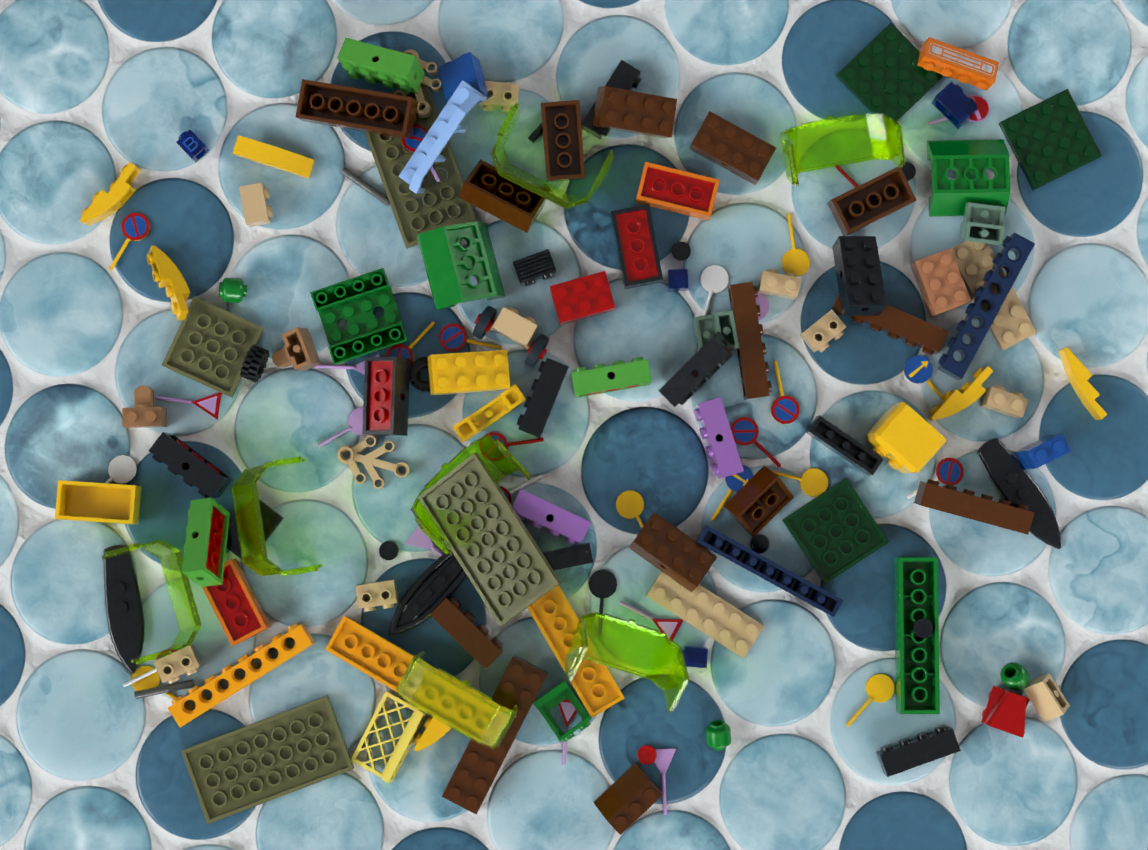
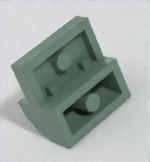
M966 202L964 219L960 226L961 239L963 241L1003 245L1005 231L1003 222L1006 207Z
M733 310L693 318L698 350L718 331L735 347L733 350L739 348Z

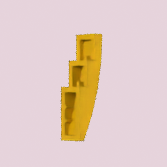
M239 135L232 152L234 155L268 167L271 166L287 173L291 172L307 179L314 164V160Z
M1068 347L1061 348L1058 352L1074 391L1095 420L1103 419L1107 413L1095 401L1100 394L1087 381L1093 375Z

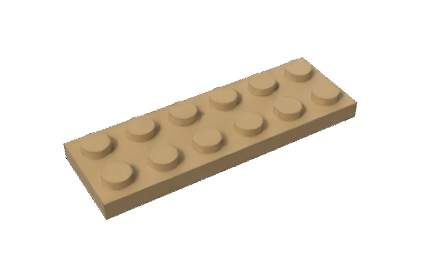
M964 241L951 248L963 281L975 301L976 297L974 294L978 287H982L986 281L983 278L988 269L991 270L994 263L992 261L995 255L989 244ZM1000 267L999 274L1005 277L1006 275ZM991 284L990 291L996 294L997 287ZM1011 288L989 328L1001 351L1037 333L1015 291ZM982 301L981 308L985 311L988 310V304Z
M662 571L646 595L742 658H745L764 625L700 584L691 593Z

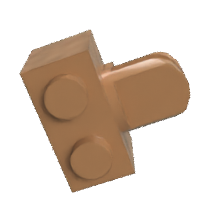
M297 327L282 334L285 346L275 351L272 355L273 363L277 367L285 368L293 364L294 369L298 371H306L321 364L308 328Z
M143 385L135 388L134 408H122L123 427H167V408L155 407L154 391L152 388Z

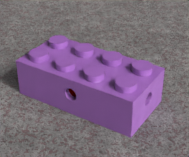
M721 397L697 404L695 406L696 409L693 411L696 421L700 420L702 426L699 429L701 437L706 439L708 445L705 447L708 458L711 457L713 465H711L713 475L720 479L743 472L744 469Z
M520 489L512 506L521 520H524L526 517L532 520L530 524L540 529L543 525L549 528V533L559 537V534L566 536V541L574 545L577 542L582 543L591 524L590 521ZM548 514H552L554 516L553 521L547 520L546 517Z

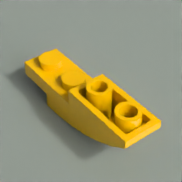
M131 162L121 169V175L117 181L115 180L111 183L108 193L102 189L100 192L95 193L92 198L93 202L83 210L79 221L89 226L116 212L136 191L130 185L141 170Z
M153 245L147 254V262L153 269V280L157 282L159 288L165 287L166 295L170 297L172 302V313L176 314L177 320H185L189 311L186 305L190 295L188 285L172 260L158 247Z
M989 366L979 367L972 374L974 378L961 386V392L957 389L948 390L941 398L944 401L939 406L936 404L929 411L931 415L927 419L933 421L951 416L974 403L987 391L981 385L993 370Z
M434 715L433 718L429 716L423 726L426 728L423 735L419 733L413 742L416 745L413 750L417 752L435 743L454 725L437 715Z

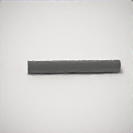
M346 167L343 168L341 171L342 175L384 205L388 206L390 204L388 197Z
M192 679L135 691V699L194 687V681Z

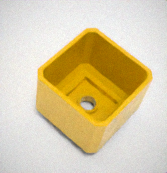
M903 401L892 404L866 434V442L874 448L873 451L878 456H883L891 468L899 470L901 473L920 472L947 441L943 435Z

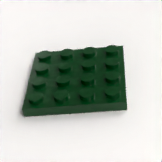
M892 23L883 29L836 75L888 130L944 76L917 66L919 50Z
M1068 89L999 123L1032 190L1102 156Z
M844 478L782 519L823 584H827L889 543L847 478Z

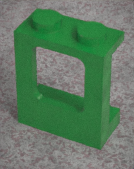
M566 680L533 703L553 730L559 742L562 740L567 742L575 736L573 734L574 731L577 729L582 731L591 725L589 721L592 718ZM569 699L582 720L564 732L551 715L550 710L563 700Z

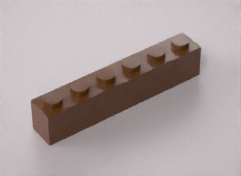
M753 282L729 285L730 307L733 310L739 342L737 354L744 400L770 396L769 392H772L771 382L767 381L766 374L769 373L768 362L764 361L766 346L761 341L763 326L759 324L758 320L761 312L755 300L758 297L757 287L753 286Z
M838 291L831 308L835 310L837 315L842 316ZM887 305L879 316H850L852 321L861 325L863 323L870 325L869 328L876 332L884 331L888 333V337L894 340L902 339L905 341L904 344L910 347H920L922 352L928 355L940 353L949 332L890 305Z
M930 479L927 482L920 481L914 501L915 504L1023 534H1029L1035 512L1029 511L1028 506L1017 503V506L1014 507L1010 505V501L999 499V502L992 500V496L981 494V497L974 496L975 492L964 489L963 492L956 491L957 487L949 484L941 487L938 486L939 482Z

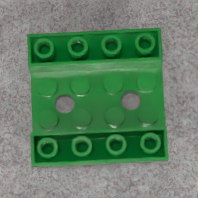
M1003 139L927 141V160H931L932 195L928 198L929 217L964 216L966 202L1006 207V215L1010 196L1009 152ZM987 169L994 172L993 179H988L985 176ZM948 170H953L956 173L954 180H950L947 177Z
M474 221L443 226L417 235L436 310L451 308L459 303L487 298L488 301L506 297L486 223ZM460 239H464L467 242V248L460 245ZM470 276H474L477 279V285H473L470 282Z
M384 268L310 292L329 343L328 348L334 365L408 341L404 324ZM378 307L383 308L385 311L384 315L380 318L374 315V311ZM342 319L348 321V327L344 330L338 327V322Z

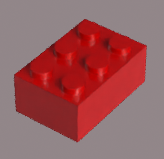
M605 271L550 286L560 325L615 310L614 300Z

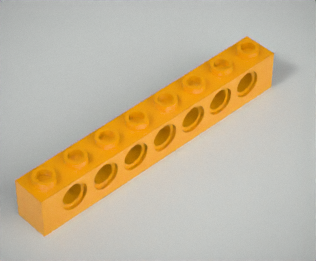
M297 623L287 628L288 633L283 636L279 633L270 639L272 643L267 646L263 643L255 648L253 655L248 656L246 654L238 659L239 663L233 667L231 664L221 670V675L217 677L212 675L204 680L206 684L202 687L196 685L188 690L189 695L183 698L180 695L172 700L173 705L168 707L178 726H184L313 645L315 641L304 623L299 626ZM288 637L294 639V647L287 646L286 639ZM271 648L278 650L277 658L270 655ZM255 658L261 660V668L254 666L253 661ZM239 668L245 671L244 678L238 677L237 670ZM222 679L228 681L229 686L227 689L221 686L220 682ZM205 689L212 692L211 699H207L204 696ZM188 700L195 702V709L188 707Z

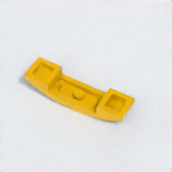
M514 384L510 389L501 393L498 397L458 422L452 428L464 443L515 409L526 398L517 385Z

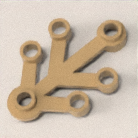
M409 49L403 52L416 56L422 69L426 70L429 75H436L438 73L437 65L434 62L427 63L419 59V55L415 50ZM431 67H435L434 70L429 71ZM424 76L422 84L432 88L434 92L442 90L439 79L432 80ZM420 85L418 93H415L418 101L416 113L420 118H427L431 115L432 109L429 103L425 101ZM397 90L394 93L395 95L407 96V93L401 90Z
M367 436L364 441L353 447L344 445L339 448L337 452L338 460L343 464H348L354 475V480L358 484L365 483L366 475L360 472L355 461L363 463L376 489H382L385 481L379 477L374 466L393 471L396 476L401 478L408 476L410 472L409 465L404 462L393 464L375 459L386 452L394 451L395 444L392 441L384 442L381 447L365 456L357 453L366 447H374L377 443L374 436ZM369 438L374 439V443L372 445H369L367 443V440ZM387 443L392 444L391 450L386 449ZM349 451L350 457L345 458L344 452ZM401 466H404L406 468V471L403 474L399 472V468ZM360 474L364 477L362 482L357 480V476ZM377 480L382 481V485L380 487H377L375 485V482Z

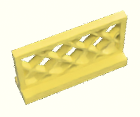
M386 691L351 761L381 777L383 781L387 783L393 782L428 712ZM388 697L393 699L396 704V708L387 711L385 705ZM408 707L414 712L409 719L404 720L401 709ZM398 711L400 722L391 724L388 713ZM385 714L388 726L378 728L376 720L378 716ZM401 724L403 733L395 738L392 726ZM389 728L391 739L382 742L379 730ZM376 732L379 743L369 746L367 738L370 733ZM392 741L394 751L386 755L383 744ZM380 745L382 757L373 759L370 748ZM367 749L370 760L363 762L357 759L360 751ZM383 758L385 768L383 772H380L376 769L374 761Z

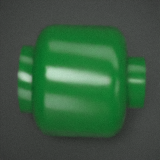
M224 278L223 282H219V297H222L224 302L240 303L243 300V296L247 297V285H243L242 279Z
M1011 662L1001 669V680L1011 690L1018 691L1027 686L1029 674L1022 665Z
M722 720L711 721L705 730L706 743L709 747L714 748V750L722 751L731 744L730 726Z

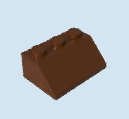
M763 466L724 507L754 537L794 497L781 479L766 466Z
M635 762L593 803L610 825L621 835L663 793Z

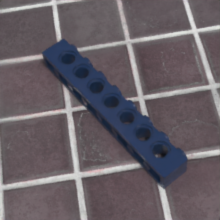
M1017 233L1005 237L1003 245H1001L1003 246L1001 253L998 252L992 261L994 263L991 270L988 269L983 278L986 281L982 287H978L974 294L976 297L974 303H970L965 311L967 314L966 318L957 325L956 330L958 332L955 337L952 336L949 340L947 353L941 355L938 364H940L938 370L957 380L964 377L1035 243ZM1009 251L1015 253V260H1011L1008 257ZM1000 267L1006 270L1005 277L999 274ZM991 284L997 287L996 294L990 291ZM982 301L987 302V311L981 308ZM972 318L979 320L978 328L972 325ZM964 334L970 337L969 344L963 342L962 337ZM955 351L961 354L960 361L954 359L953 354Z
M704 525L696 540L702 546L832 617L836 615L843 602L842 599L707 525Z

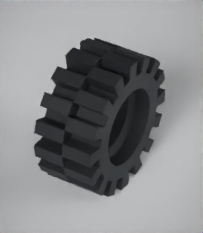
M252 345L242 363L241 377L255 383L258 382L261 374L264 373V368H266L269 351Z
M427 357L417 358L416 361L411 363L409 381L417 390L430 392L429 381L423 382L418 376L421 368L428 367Z

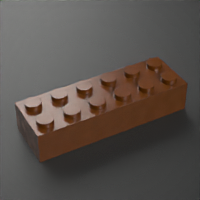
M302 79L296 118L304 122L412 139L418 101L407 96Z

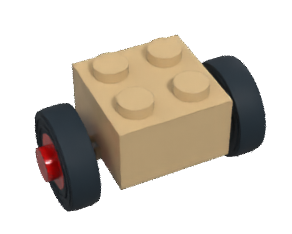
M488 305L483 313L477 316L475 320L476 326L472 335L482 339L490 329L491 331L494 330V332L526 348L528 356L525 364L534 368L539 359L542 360L547 352L545 348L549 342L547 336L540 334L536 341L531 344L538 331L536 320L529 316L523 318L518 310L509 306L508 309L502 308L494 323L497 310Z

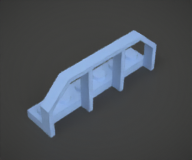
M461 81L399 175L401 179L410 185L409 189L416 194L424 193L425 189L421 185L433 163L445 162L447 159L440 153L453 133L465 132V129L459 125L465 115L479 101L487 99L486 96L467 82Z

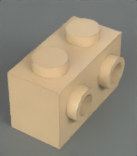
M485 81L489 98L479 103L480 108H483L485 111L498 109L503 113L509 114L513 113V111L517 112L520 92L519 84Z
M262 182L239 186L246 225L254 227L272 223L271 217H274L272 206L268 205V199H270L268 187H265Z
M767 269L760 275L757 292L795 300L798 297L801 278H797V275L793 273L782 275L778 274L777 270Z
M830 310L800 334V336L814 353L818 350L822 352L830 346L828 342L832 338L836 341L844 334L842 330L846 326L836 313Z
M998 385L986 388L987 391L984 394L981 407L1016 419L1023 418L1029 399L1023 398L1024 394L1015 391L1012 393L1006 392V388Z
M396 579L355 586L358 609L364 608V612L376 610L375 606L383 605V609L395 607L394 603L399 602Z
M192 644L153 661L162 683L168 681L169 684L180 680L179 675L186 673L189 676L197 672V667L201 666Z
M1049 673L1030 680L1024 688L1027 698L1031 700L1036 708V712L1042 717L1044 722L1064 715L1070 706Z

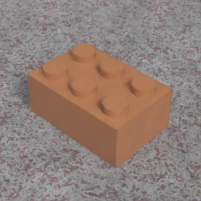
M951 248L910 264L930 318L972 302Z

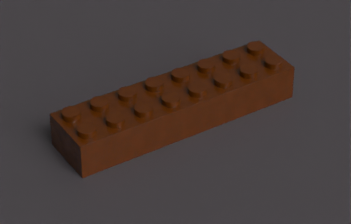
M513 654L491 698V701L509 710L510 714L492 747L471 737L443 792V798L477 815L548 674L547 671Z

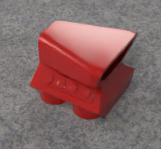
M993 686L989 692V700L982 713L983 718L981 722L1023 738L1029 698Z

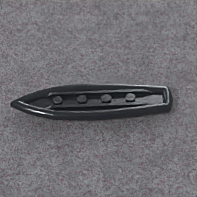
M998 438L984 443L977 453L1003 499L1010 501L1011 506L1016 507L1018 503L1028 506L1029 511L1035 512L1029 532L1044 543L1060 549L1061 537L1054 511L1039 486Z
M114 545L104 549V590L108 629L117 655L128 671L134 674L139 664L144 644L143 607L129 547L127 545Z
M450 548L429 566L404 594L393 615L389 630L390 636L406 632L427 620L430 614L446 597H450L466 578V573Z

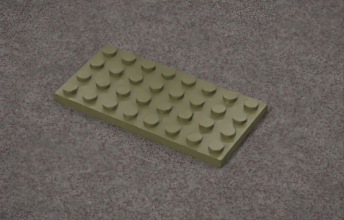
M421 83L424 99L431 106L432 113L427 118H420L416 113L414 124L421 125L429 131L439 113L430 88ZM410 92L407 94V97L417 100L415 93ZM365 132L406 249L419 245L418 234L443 226L477 221L472 204L459 198L464 182L449 141L440 153L447 158L445 162H434L432 165L440 182L436 181L429 169L421 185L425 189L424 193L416 194L409 189L410 185L399 177L414 152L408 151L403 146L402 140L399 137Z
M473 453L418 496L419 501L499 627L505 625L561 584L560 579L478 453Z
M328 695L181 750L207 824L354 769Z

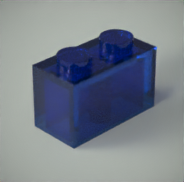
M952 81L932 101V104L957 129L961 128L978 110L976 102L972 98H968L963 93L962 88L955 85Z

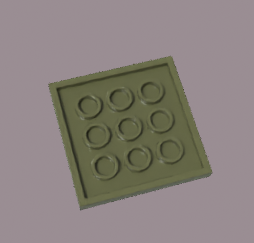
M194 296L188 308L189 311L186 319L182 321L162 366L233 398L242 379L240 373L244 358L247 356V352L252 345L257 346L265 328Z

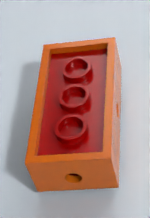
M645 162L635 203L649 204L650 207L709 221L720 180Z
M236 558L225 562L222 585L202 587L232 646L271 627Z

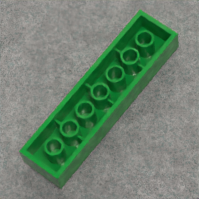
M894 557L896 712L900 714H940L938 558ZM924 618L932 623L933 632L929 637L920 638L914 634L913 624L916 620Z

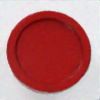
M643 745L638 750L637 757L642 764L650 765L656 760L657 752L651 745Z

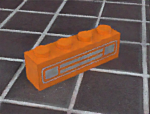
M928 37L921 46L917 66L923 67L925 70L937 72L942 76L959 80L961 83L973 85L978 89L988 90L996 80L999 62Z

